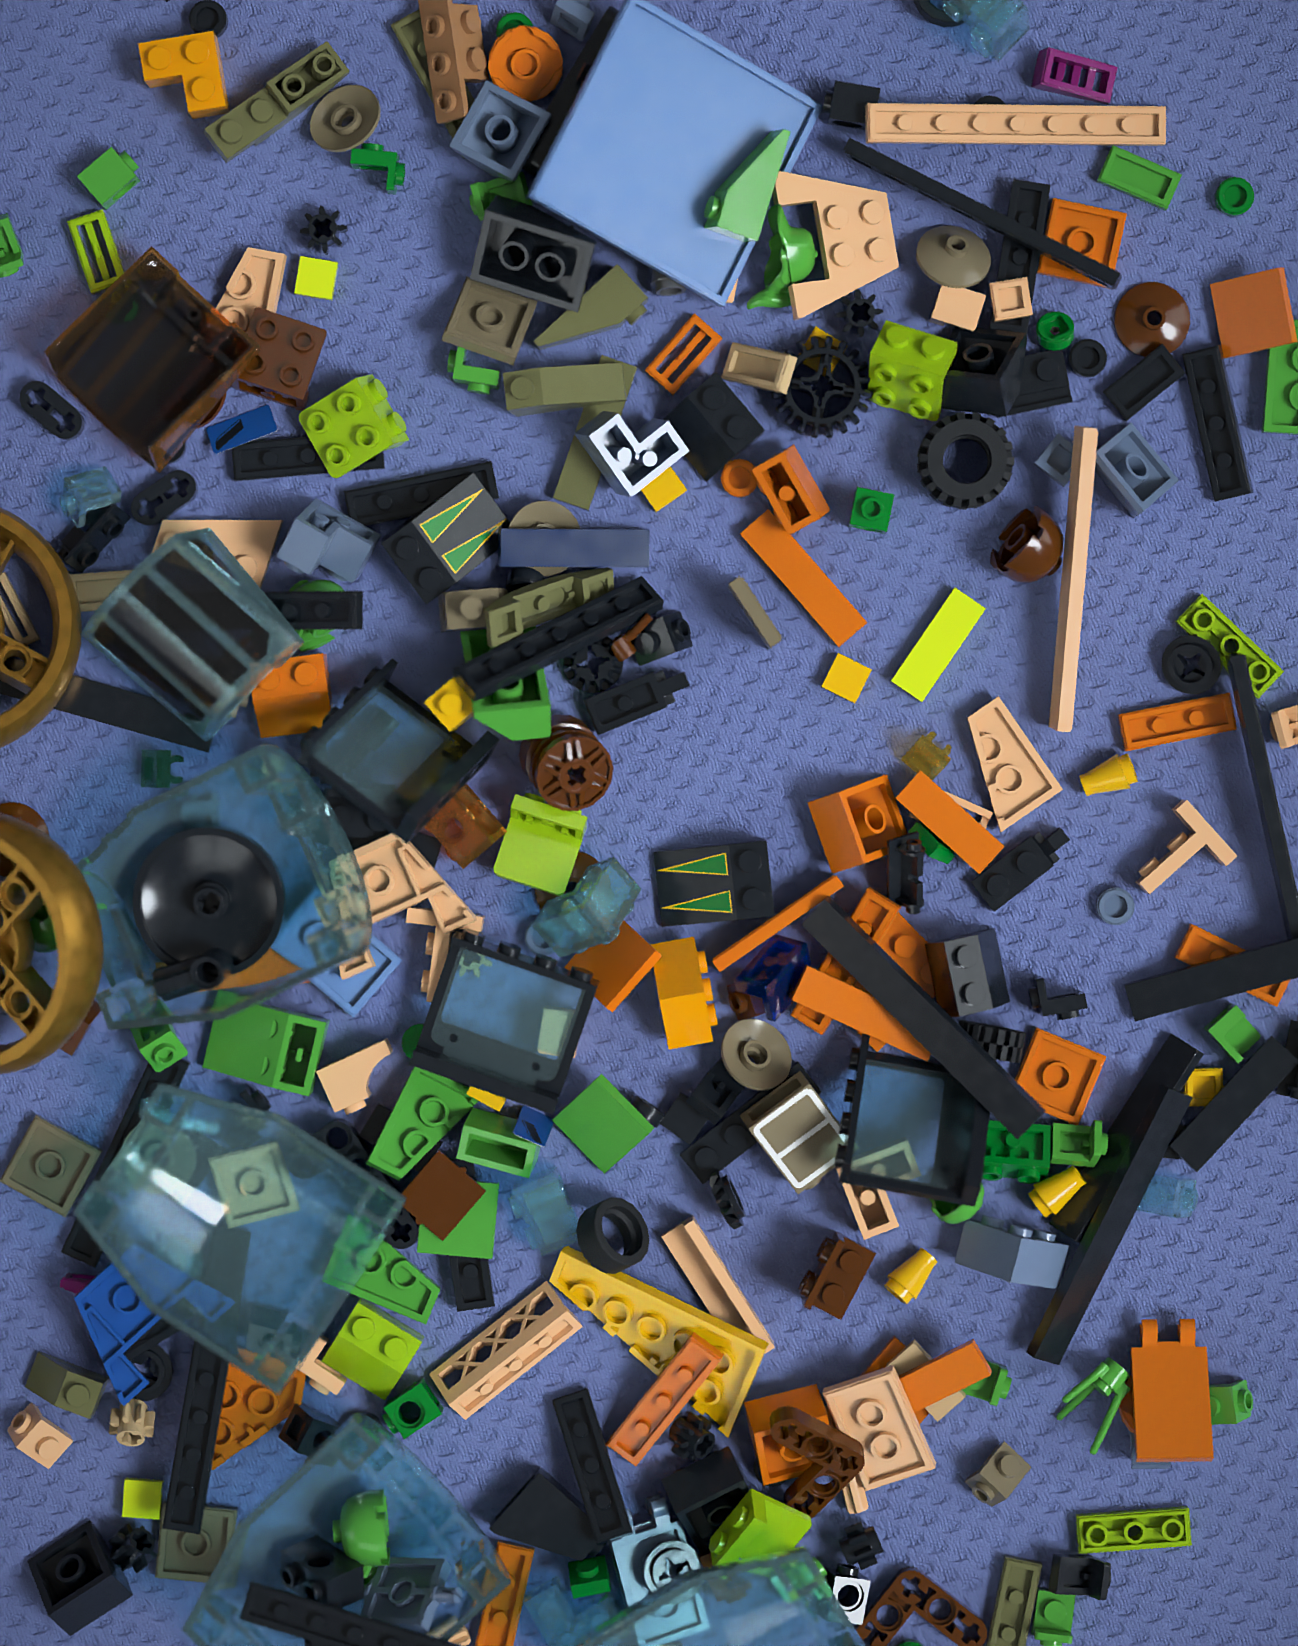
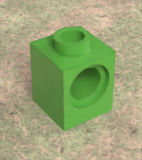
M112 147L77 176L106 210L140 182V179L134 173L139 168L125 150L118 155Z

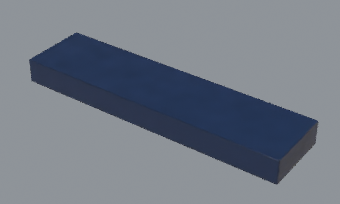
M499 528L498 566L649 567V529Z

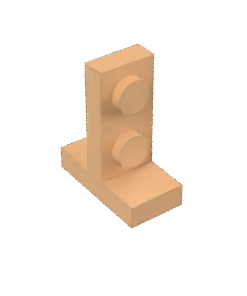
M1182 799L1171 810L1187 826L1191 833L1188 835L1184 832L1178 834L1167 844L1166 847L1170 851L1158 861L1156 857H1153L1138 871L1141 877L1136 883L1146 894H1151L1203 846L1222 866H1227L1237 857L1234 851L1188 800Z
M412 906L407 908L406 923L436 926L435 933L428 932L425 955H432L430 970H423L421 992L427 993V1002H432L450 949L452 932L443 934L433 909ZM475 914L477 921L459 929L483 931L484 915Z

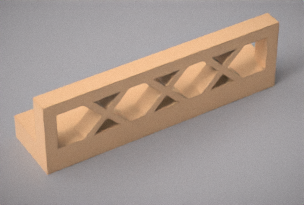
M692 1215L662 1234V1239L710 1314L768 1342L769 1345L765 1354L774 1349V1341L694 1216Z
M545 1281L429 1375L448 1405L466 1420L583 1326L577 1317L564 1305L553 1287ZM548 1296L554 1306L543 1315H534L536 1305ZM522 1323L518 1335L513 1339H504L506 1330L510 1325ZM484 1346H492L489 1358L484 1362H475L477 1352ZM455 1369L463 1370L461 1380L449 1389L443 1379Z

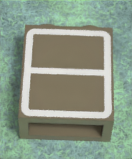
M801 1071L739 1115L797 1194L815 1187L825 1174L835 1168L834 1162L838 1144L844 1145L846 1135L839 1134L840 1123ZM854 1145L855 1153L859 1150L856 1145Z

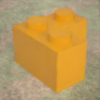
M214 31L138 43L144 81L149 88L183 83L188 113L193 119L226 114L230 111L219 42Z
M694 937L650 944L662 955L653 968L668 1049L713 1042L711 1026L718 1025L714 1003L706 1004L707 1001L713 1000L710 978L702 979L701 974L708 973L705 951H697Z

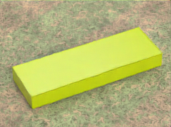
M954 588L893 676L891 682L920 702H923L986 608L957 588Z

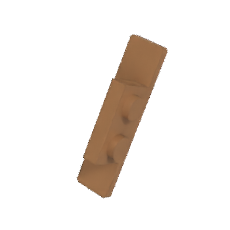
M418 0L436 122L445 124L465 118L469 111L465 83H480L489 80L478 5L455 4L452 0Z

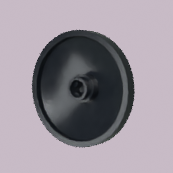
M212 825L197 826L171 835L148 855L135 881L133 912L142 939L154 955L165 964L170 965L201 955L211 948H220L229 953L232 958L233 970L230 975H233L255 964L275 942L284 922L286 892L276 863L268 852L255 840L231 828ZM205 962L207 972L213 976H218L219 973L216 965L212 962Z

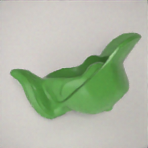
M781 204L772 206L768 212V222L773 236L769 239L771 254L764 272L765 289L754 294L749 299L746 306L748 310L759 306L771 308L791 306L788 286L800 283L811 273L815 258L818 256L811 233L804 228L790 226Z

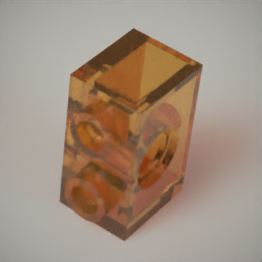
M468 784L424 827L427 831L433 833L444 846L447 855L457 862L462 869L467 867L507 833V830ZM454 819L461 823L463 829L457 826Z

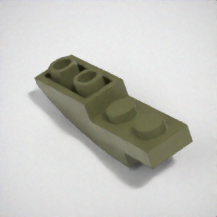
M326 41L269 80L263 89L204 129L203 133L225 163H227L253 144L257 146L321 98L347 76L350 71L328 41Z

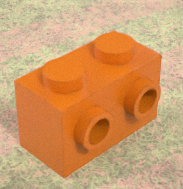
M794 444L751 469L755 475V482L758 488L767 496L773 507L776 520L785 528L788 535L815 522L831 510Z

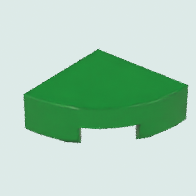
M916 822L908 831L909 833L919 832V840H921V845L925 847V853L929 857L949 864L956 856L955 852L944 842L942 844L939 843L924 824Z

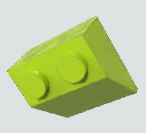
M360 1297L321 1362L385 1401L412 1360L425 1336Z

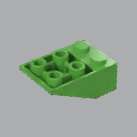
M219 994L202 1067L271 1088L310 1096L313 1093L317 1077L316 1071L319 1068L330 1020Z

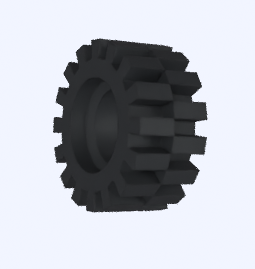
M959 1020L958 1024L993 1059L1021 1063L1026 1036L1025 1032L985 1023Z

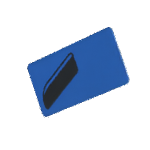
M265 405L212 425L206 431L214 454H219L276 432L277 426L270 406Z
M523 1106L513 1134L545 1147L554 1123L552 1121L553 1118Z

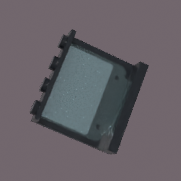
M392 658L381 669L378 666L374 667L365 678L364 686L361 689L358 686L353 687L345 697L344 705L341 708L335 705L323 719V725L320 728L313 726L306 733L301 741L304 749L298 762L408 844L488 762L500 739L487 731L472 745L455 731H448L437 717L389 682L398 664Z
M464 929L463 933L456 931L452 936L451 946L409 1065L553 1115L599 980L593 979L594 973L584 968L572 966L570 971L556 966L558 961L549 956L536 954L535 958L521 954V948L517 945L500 941L498 946L484 941L486 936L470 929Z
M862 1034L859 1048L852 1047L848 1064V1069L855 1070L854 1079H847L843 1101L850 1102L849 1112H842L839 1134L846 1135L844 1145L838 1144L834 1162L835 1167H841L839 1182L975 1207L982 1184L990 1112L943 1065L868 1051L870 1036Z

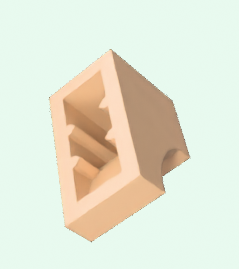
M388 1038L321 1067L316 1071L334 1112L344 1109L345 1114L348 1115L367 1106L364 1099L371 1096L369 1089L371 1073L378 1062L393 1052Z

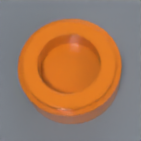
M744 459L730 461L723 468L721 474V484L724 490L729 495L738 498L750 495L757 487L755 475L751 470L755 466Z

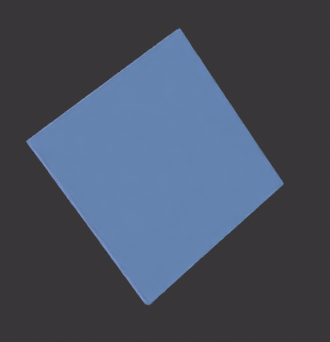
M624 0L526 197L715 305L723 307L756 241L743 242L704 228L707 220L704 217L707 201L711 196H714L715 191L770 131L780 129L791 131L779 171L790 173L823 105L648 1ZM773 195L769 202L762 229L768 219L769 209L774 206Z

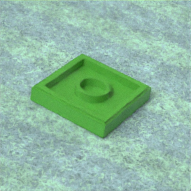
M602 1074L552 1119L604 1174L654 1129L642 1114Z
M476 1181L487 1191L443 1241L425 1225L420 1224L417 1253L493 1259L499 1183Z

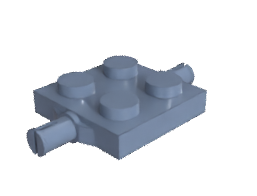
M390 1557V1565L378 1566L376 1574L367 1585H364V1598L361 1599L364 1600V1606L361 1614L420 1633H428L439 1604H459L461 1602L459 1598L462 1599L463 1593L460 1587H445L452 1568L446 1559Z

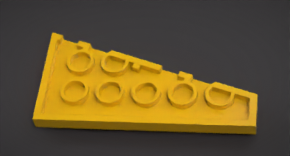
M565 1245L560 1251L549 1282L582 1311L589 1310L604 1323L602 1328L612 1337L616 1334L631 1347L629 1352L655 1375H660L693 1332L724 1354L722 1360L690 1400L694 1402L692 1407L701 1415L704 1413L709 1415L720 1425L718 1430L728 1438L735 1426L769 1343L621 1271L616 1274L603 1273L594 1268L582 1252Z

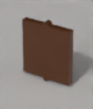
M439 1150L399 1195L396 1201L416 1218V1224L425 1225L443 1241L487 1190L466 1173V1167H459Z

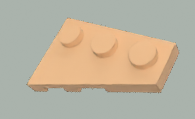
M250 247L246 249L226 285L225 293L216 309L211 312L198 341H195L191 348V353L236 362L255 308L259 307L274 313L277 311L287 255Z
M163 520L151 556L260 592L283 520Z
M999 696L967 717L999 832L1004 831L1063 790Z

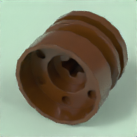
M554 714L551 716V737L526 739L521 742L519 760L522 770L542 797L553 807L562 811H579L587 808L603 797L611 784L613 764L610 754L582 720L571 715Z

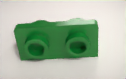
M989 1120L982 1179L997 1181L1002 1179V1177L1015 1178L1025 1184H1034L1045 1180L1050 1168L1051 1125L1033 1124L1017 1140L999 1121Z

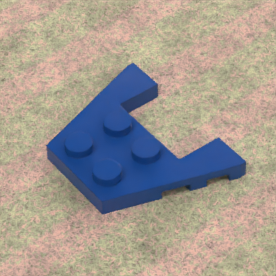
M132 1245L128 1246L74 1296L89 1334L96 1346L118 1399L123 1406L149 1384V1380L126 1357L124 1352L178 1302L183 1300L208 1328L234 1306V1303L229 1298Z

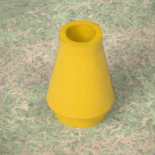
M1117 753L1087 773L1079 775L1086 796L1130 789V784L1138 782L1128 753L1119 756Z
M1072 1165L1065 1171L1033 1184L1034 1189L1028 1195L1044 1217H1048L1052 1213L1057 1215L1074 1194L1086 1184V1181L1075 1166Z
M920 1248L913 1256L887 1275L889 1280L884 1284V1287L898 1300L907 1305L911 1299H917L938 1261L925 1249Z

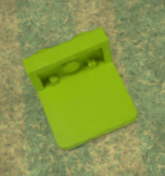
M886 320L870 352L869 378L871 379L868 383V390L872 391L873 394L869 400L881 407L902 411L918 419L937 421L941 414L943 381L957 353L958 342Z
M373 374L353 379L299 414L301 425L328 473L333 478L342 477L381 452L399 447L409 440L405 433L407 428L403 418L392 410L386 399L388 398V393L385 386L379 379L374 378Z
M525 793L524 797L515 794L510 808V820L494 864V874L497 877L553 895H563L587 829V817L582 815L581 810L562 811L546 804V800L543 797L532 793Z
M751 1488L710 1538L709 1550L711 1551L713 1569L726 1575L736 1561L742 1558L765 1570H769L787 1556L811 1528V1517Z

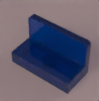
M774 934L734 979L738 992L762 998L767 1020L775 1022L793 1002L790 997L806 964L811 966L807 943Z

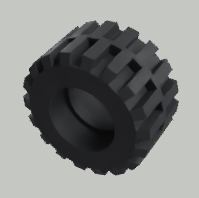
M959 412L955 415L944 417L927 432L918 449L917 472L920 473L923 487L927 488L930 492L929 495L934 500L938 499L943 503L942 505L949 508L952 506L966 510L967 508H977L990 502L1003 491L1012 475L1011 471L1014 466V457H1012L1013 446L1011 441H1008L1005 436L1007 433L1002 427L999 428L995 424L996 421L990 417L984 418L980 416V413L972 412V414H965V412ZM971 439L984 449L988 459L987 468L983 476L977 481L959 483L946 473L943 466V455L946 448L956 440Z

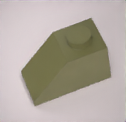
M38 1351L25 1387L56 1407L91 1419L97 1411L109 1377Z

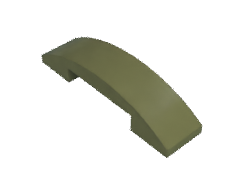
M590 569L551 577L521 587L497 599L484 610L488 646L495 647L522 635L524 629L555 619L614 590L613 569Z

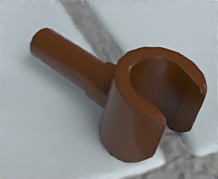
M646 613L630 630L613 639L611 650L619 662L629 658L637 651L631 641L653 620L650 614Z

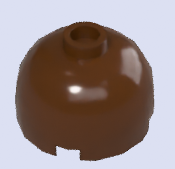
M1034 506V512L1026 508L1017 514L998 537V539L1004 541L999 552L992 549L990 554V564L993 568L1016 582L1030 583L1046 575L1050 576L1058 570L1062 563L1061 554L1063 552L1064 535L1054 519L1038 506Z

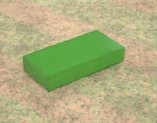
M1112 145L1096 182L1166 211L1182 174Z

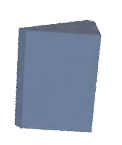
M486 80L449 147L489 175L515 182L552 115Z
M1132 422L1096 451L1095 472L1133 518L1146 510L1179 481Z

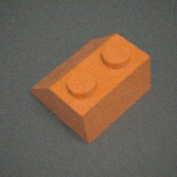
M320 653L248 663L252 701L261 738L307 733L313 726L320 728L323 725V719L333 708L327 654Z
M887 774L807 802L832 874L887 855V840L908 834Z
M817 1384L744 1402L748 1428L763 1486L799 1477L814 1461L777 1443L772 1438L770 1415L780 1407L791 1406L829 1425L827 1412ZM814 1437L808 1443L818 1446L824 1444L827 1440L823 1437Z

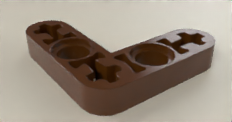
M791 1406L780 1407L770 1415L772 1438L777 1443L814 1461L786 1489L783 1496L784 1504L813 1518L863 1469L865 1465L863 1446L858 1440ZM814 1437H823L827 1440L824 1444L818 1446L808 1443ZM820 1476H830L833 1478L827 1484L815 1482V1479Z
M906 1567L896 1573L866 1611L863 1624H856L847 1638V1646H858L855 1641L858 1637L861 1639L867 1638L872 1631L871 1627L866 1626L869 1621L872 1622L877 1630L886 1633L881 1638L876 1632L871 1638V1646H887L913 1611L958 1646H982L987 1638V1629L980 1616L929 1576L915 1567ZM914 1577H917V1585L924 1593H927L929 1587L934 1589V1591L926 1596L922 1606L916 1604L921 1601V1597L912 1590L907 1594L903 1592L904 1584L902 1580L904 1578L912 1580ZM942 1598L951 1604V1611L946 1617L936 1618L931 1615L929 1609L935 1599ZM884 1605L894 1606L898 1610L896 1621L889 1625L880 1623L877 1619V1611L880 1607ZM959 1610L963 1612L959 1619L966 1626L970 1627L973 1623L977 1624L976 1631L978 1637L976 1639L971 1636L966 1640L962 1639L964 1635L963 1630L955 1623L951 1630L946 1627L955 1620Z

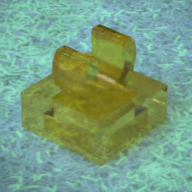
M934 731L930 732L926 737L922 735L900 759L916 773L921 770L931 780L950 762L951 758L948 755L952 749V746L949 744L942 750L933 744L932 740L937 735Z

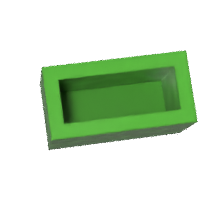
M473 1107L463 1125L456 1159L529 1178L538 1160L541 1146L513 1134L517 1119Z

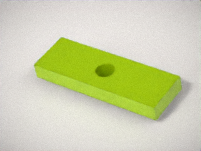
M1200 594L1175 621L1188 635L1197 634L1198 637L1211 640V644L1220 652L1221 666L1227 672L1228 667L1225 655L1231 653L1226 652L1224 643L1228 639L1233 640L1236 644V649L1233 653L1239 652L1246 655L1256 699H1259L1284 672L1203 594Z
M1188 1506L1075 1514L1079 1554L1192 1546ZM1137 1525L1140 1527V1532L1136 1536L1128 1535V1529L1131 1526Z

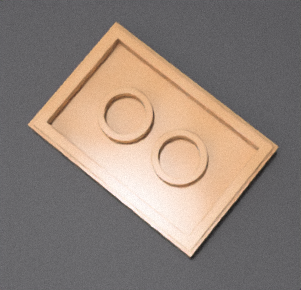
M894 1365L823 1388V1397L838 1430L858 1440L863 1446L865 1465L858 1473L865 1492L935 1469L936 1461Z

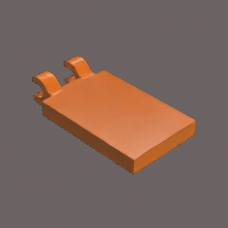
M1142 1319V1325H1140L1141 1347H1131L1130 1349L1136 1462L1212 1461L1214 1456L1207 1346L1195 1347V1319H1179V1324H1177L1178 1341L1157 1342V1319Z

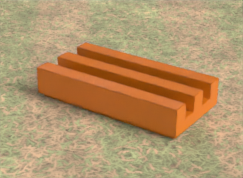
M694 313L649 364L645 372L652 376L656 382L673 396L723 338ZM695 325L698 326L701 330L666 370L660 374L656 369ZM708 335L711 341L673 384L667 379L703 338Z

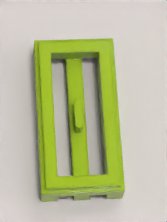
M102 209L67 221L90 292L96 294L101 290H108L116 285L128 283L104 210ZM96 220L99 221L117 275L112 278L110 277L92 223ZM85 225L103 281L98 283L96 282L78 226Z

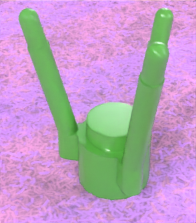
M1109 1357L1063 1396L1062 1401L1068 1404L1056 1415L1057 1420H1063L1095 1389L1105 1397H1109L1111 1393L1115 1394L1090 1448L1092 1455L1097 1453L1122 1399L1131 1390L1125 1384L1130 1375L1122 1366Z

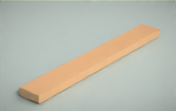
M867 103L865 105L866 143L1166 145V106Z
M1076 425L1074 427L1049 727L1060 732H1071L1073 725L1098 438L1097 428Z

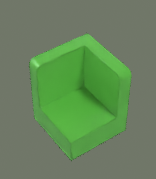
M1230 1003L1203 1029L1234 1062L1240 1063L1244 1059L1242 1055L1261 1038V1035L1245 1018L1246 1015L1237 1005Z

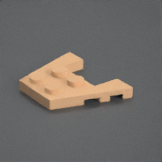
M782 171L778 172L772 192L774 205L781 204L782 207L807 203L813 204L825 280L797 283L788 286L794 320L805 317L899 267L887 192Z
M393 833L330 861L334 910L337 913L338 932L336 933L337 947H340L341 958L339 969L342 980L351 978L376 966L361 930L427 899L430 901L443 934H448L477 921L475 914L411 842L406 844Z

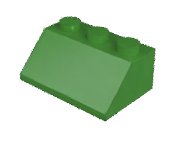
M536 625L524 629L523 634L536 628ZM486 629L460 632L465 662L498 647L488 646ZM544 668L476 702H473L471 699L474 718L512 741L551 737V705Z

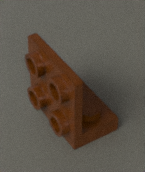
M259 307L255 308L231 374L232 387L300 411L305 410L309 399L308 387L327 336L326 330Z
M835 1231L832 1239L826 1236L816 1253L819 1263L815 1271L813 1272L808 1269L798 1288L800 1290L799 1294L802 1295L803 1307L810 1310L813 1305L841 1320L870 1267L876 1252Z

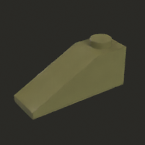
M616 264L583 295L578 313L571 310L565 311L534 340V345L539 350L619 328L625 322L632 326L648 311L644 307L648 302V297L622 268Z
M622 363L539 367L503 373L507 411L516 417L627 401Z

